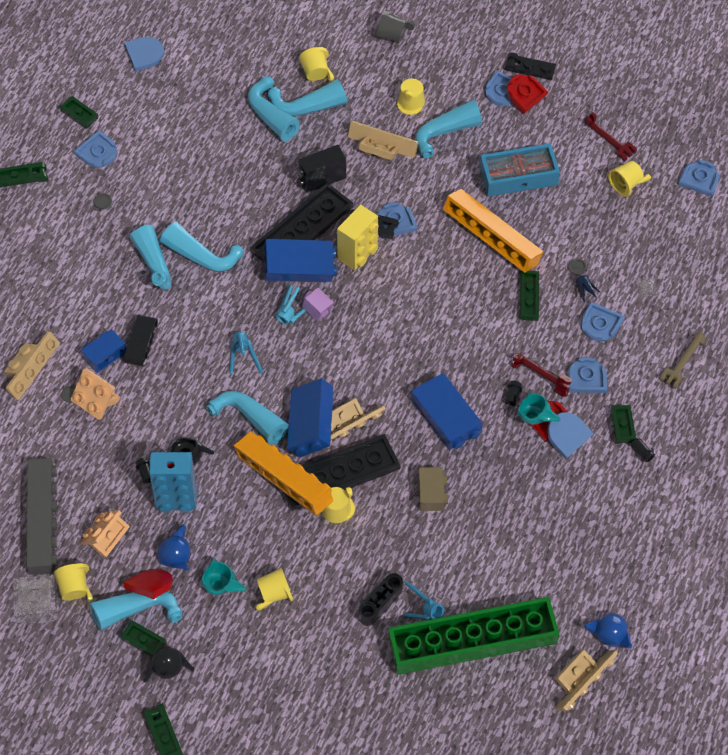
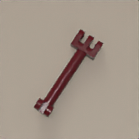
M594 112L584 118L585 124L617 149L616 155L624 162L627 160V156L630 158L632 153L635 154L637 152V148L630 142L623 145L595 122L597 116Z
M517 353L514 355L511 364L513 368H518L523 364L555 384L554 391L563 397L568 395L572 382L570 377L563 373L557 377L522 354Z

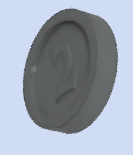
M100 193L94 198V205L99 209H106L112 204L111 196L106 193Z
M575 258L568 263V270L572 274L581 275L586 271L587 266L582 259Z
M71 385L63 389L62 398L64 401L73 403L71 397L76 386Z

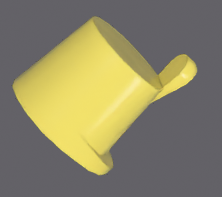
M309 48L300 54L299 61L309 81L321 80L327 76L329 81L334 80V76L327 65L326 59L329 56V52L326 48Z
M407 79L401 84L397 106L404 114H417L425 104L424 87L417 79Z
M629 161L609 171L608 179L610 185L621 196L628 197L632 192V188L637 184L648 182L651 176L648 174L644 177L641 167L636 162Z
M339 487L331 488L333 502L322 511L324 519L331 523H342L354 515L355 505L352 499H350L353 492L350 487H347L346 491Z
M83 563L70 564L55 570L54 575L62 600L70 601L87 595L88 603L93 602V597L86 581V573L90 570L89 565Z
M282 568L257 579L264 603L255 606L257 611H261L276 601L287 598L290 602L293 601Z

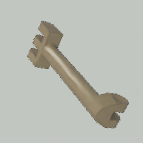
M697 332L694 335L692 342L674 369L666 368L659 380L664 381L666 376H668L666 384L670 385L675 380L673 388L676 389L683 380L679 373L698 345L702 346L706 341L703 333Z

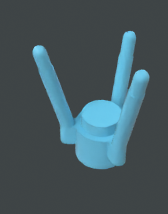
M293 285L289 286L282 304L276 313L277 320L286 325L289 322L294 323L298 317L306 312L305 309H302L294 315L295 310L291 307L293 300L300 290L299 287L295 289L287 302Z

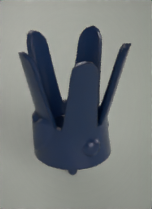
M579 275L575 283L580 289L583 301L585 302L584 289L596 298L593 290L600 291L591 283L589 276Z

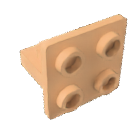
M85 368L73 392L71 401L100 420L103 418L106 408L117 404L120 396L114 393V386L88 368Z
M119 510L101 512L94 521L96 523L92 528L90 527L84 532V538L80 543L90 545L102 557H107L130 526L119 517L122 513Z

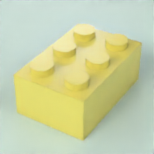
M361 204L337 228L338 260L353 270H356L359 266L362 267L366 263L367 257L370 254L374 255L378 250V215Z

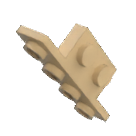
M352 121L350 123L348 137L361 141L358 150L364 151V153L379 156L384 160H393L397 153L411 158L416 156L418 141L359 122Z
M47 331L37 345L25 343L21 346L19 352L5 369L4 373L9 377H13L6 389L14 399L19 400L59 346L60 342L52 332Z
M354 398L332 410L331 443H333V438L337 436L342 438L349 434V429L353 427L358 429L366 424L365 420L369 418L374 420L382 415L381 411L386 409L385 406H379L364 414L357 399Z
M580 650L554 678L567 692V695L555 709L557 711H569L576 704L575 700L587 693L589 690L588 686L592 682L597 681L602 676L601 672L615 662L614 658L618 655V652L616 650L607 651L596 663L585 650Z

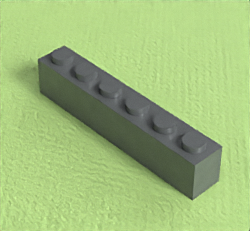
M52 458L28 459L27 569L29 575L54 573V566H57V554H54V548H57V536H54V530H57V518H54V512H57V500H54V495L57 494V483H54V477H57V465H53Z

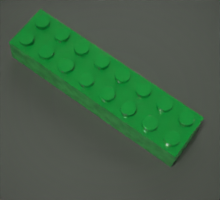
M545 597L388 628V639L396 674L401 675L558 644L559 630L550 598Z

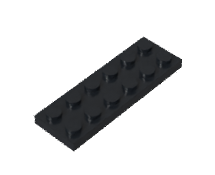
M327 182L252 245L250 252L264 262V244L266 239L316 240L353 208V202Z
M383 434L304 464L302 467L307 473L314 474L322 484L326 483L330 488L339 487L346 490L347 487L353 488L400 470L401 465L386 435ZM283 492L291 511L303 507Z

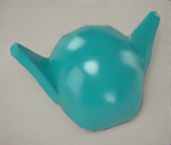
M533 392L529 393L522 400L517 410L521 420L531 425H537L544 421L559 422L561 420L551 410V406L546 398Z
M212 557L201 579V585L208 593L221 595L226 592L247 590L244 585L236 580V575L231 567L223 562H217L216 558Z

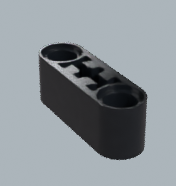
M137 316L125 353L126 364L145 366L143 365L144 360L148 357L155 335L153 332L155 327L158 326L157 318Z
M397 573L389 574L359 606V621L362 625H373L402 594L403 578ZM394 583L397 584L398 587L392 588L389 585ZM370 612L373 615L367 617L364 616L363 613Z

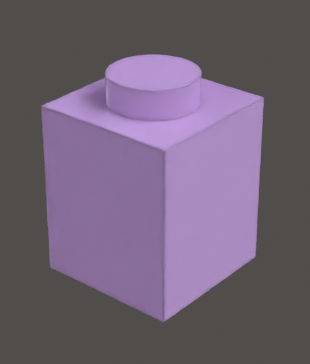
M317 288L313 292L309 291L303 298L302 308L318 322L331 311L334 302Z

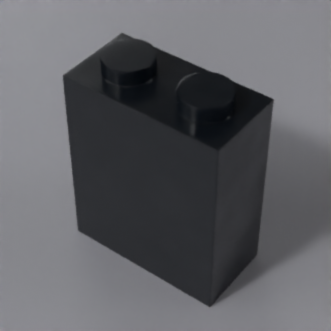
M339 145L298 159L299 167H297L299 178H297L300 188H304L306 193L321 188L327 182L332 184L346 178V157Z

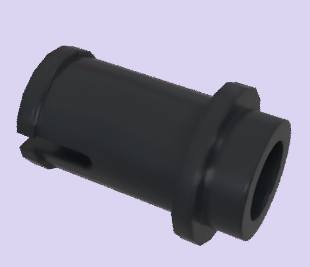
M511 381L507 386L508 393L504 403L508 404L509 402V405L516 406L519 393L523 388L520 382Z
M640 438L635 439L631 443V447L641 456L642 461L650 462L655 457L654 450L649 448Z
M141 458L136 461L135 467L140 472L143 484L151 482L150 461L147 458Z

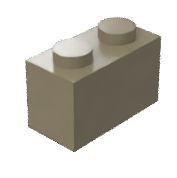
M443 467L419 468L420 511H444V504H448V492H444V486H447V475H443Z

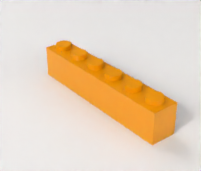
M460 189L448 195L443 207L446 213L524 273L538 265L544 251L464 190Z
M250 431L234 445L237 456L243 462L315 516L333 502L332 489L328 484H322L314 474L307 473L299 463L295 464L292 462L287 454L280 453L273 444L269 445L261 435L257 436Z

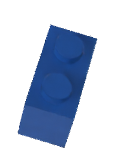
M110 329L102 333L92 343L86 344L81 350L82 357L98 373L126 353V344Z

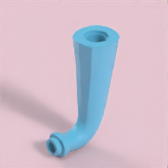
M263 76L259 82L250 88L248 101L254 111L283 142H287L299 131V120L261 97L263 92L269 91L275 84L270 76Z
M338 79L292 102H284L281 99L280 89L276 87L268 91L271 103L291 116L305 115L348 103L346 93Z
M476 100L465 103L429 121L417 131L415 141H418V149L422 157L430 158L433 156V146L427 143L431 137L482 125L481 114Z
M177 221L172 223L160 238L161 244L200 266L215 272L230 270L243 257L244 253L241 246L233 245L227 256L217 257L192 237Z
M141 226L130 234V239L151 271L152 283L162 290H168L171 287L172 281L154 226Z
M238 391L224 392L214 400L209 401L206 406L211 416H218L222 408L226 406L236 407L259 431L269 445H276L288 436L289 424L244 393Z
M168 591L155 599L132 592L89 603L90 613L100 632L154 605L164 606L167 609V619L172 623L182 619V610L178 606L173 594Z

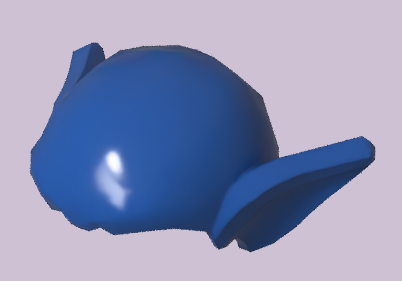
M182 524L171 537L160 543L157 550L160 564L171 568L189 570L186 564L190 559L191 550L188 541L184 539L185 524Z
M608 613L599 620L584 624L585 629L595 634L597 639L604 645L632 648L630 636L627 632L628 624L619 614Z

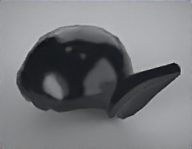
M190 438L177 439L170 448V452H192L194 466L200 461L201 452L214 454L213 450Z
M163 647L150 658L143 681L147 683L153 673L162 679H170L179 674L182 666L190 671H193L194 667L176 648Z

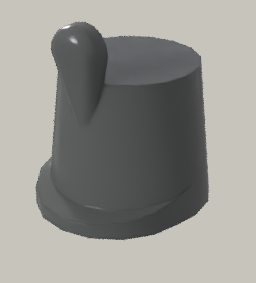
M385 10L378 27L377 37L400 43L405 29L414 30L415 24L390 14L389 10Z

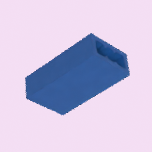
M266 239L264 244L265 281L332 282L333 277L337 274V265H334L333 260L336 258V248H333V241Z
M444 373L411 390V400L449 450L453 448L458 449L470 438L476 439L480 436L483 423Z
M320 378L291 390L287 449L298 457H304L310 453L320 451L331 444L333 386L324 379Z

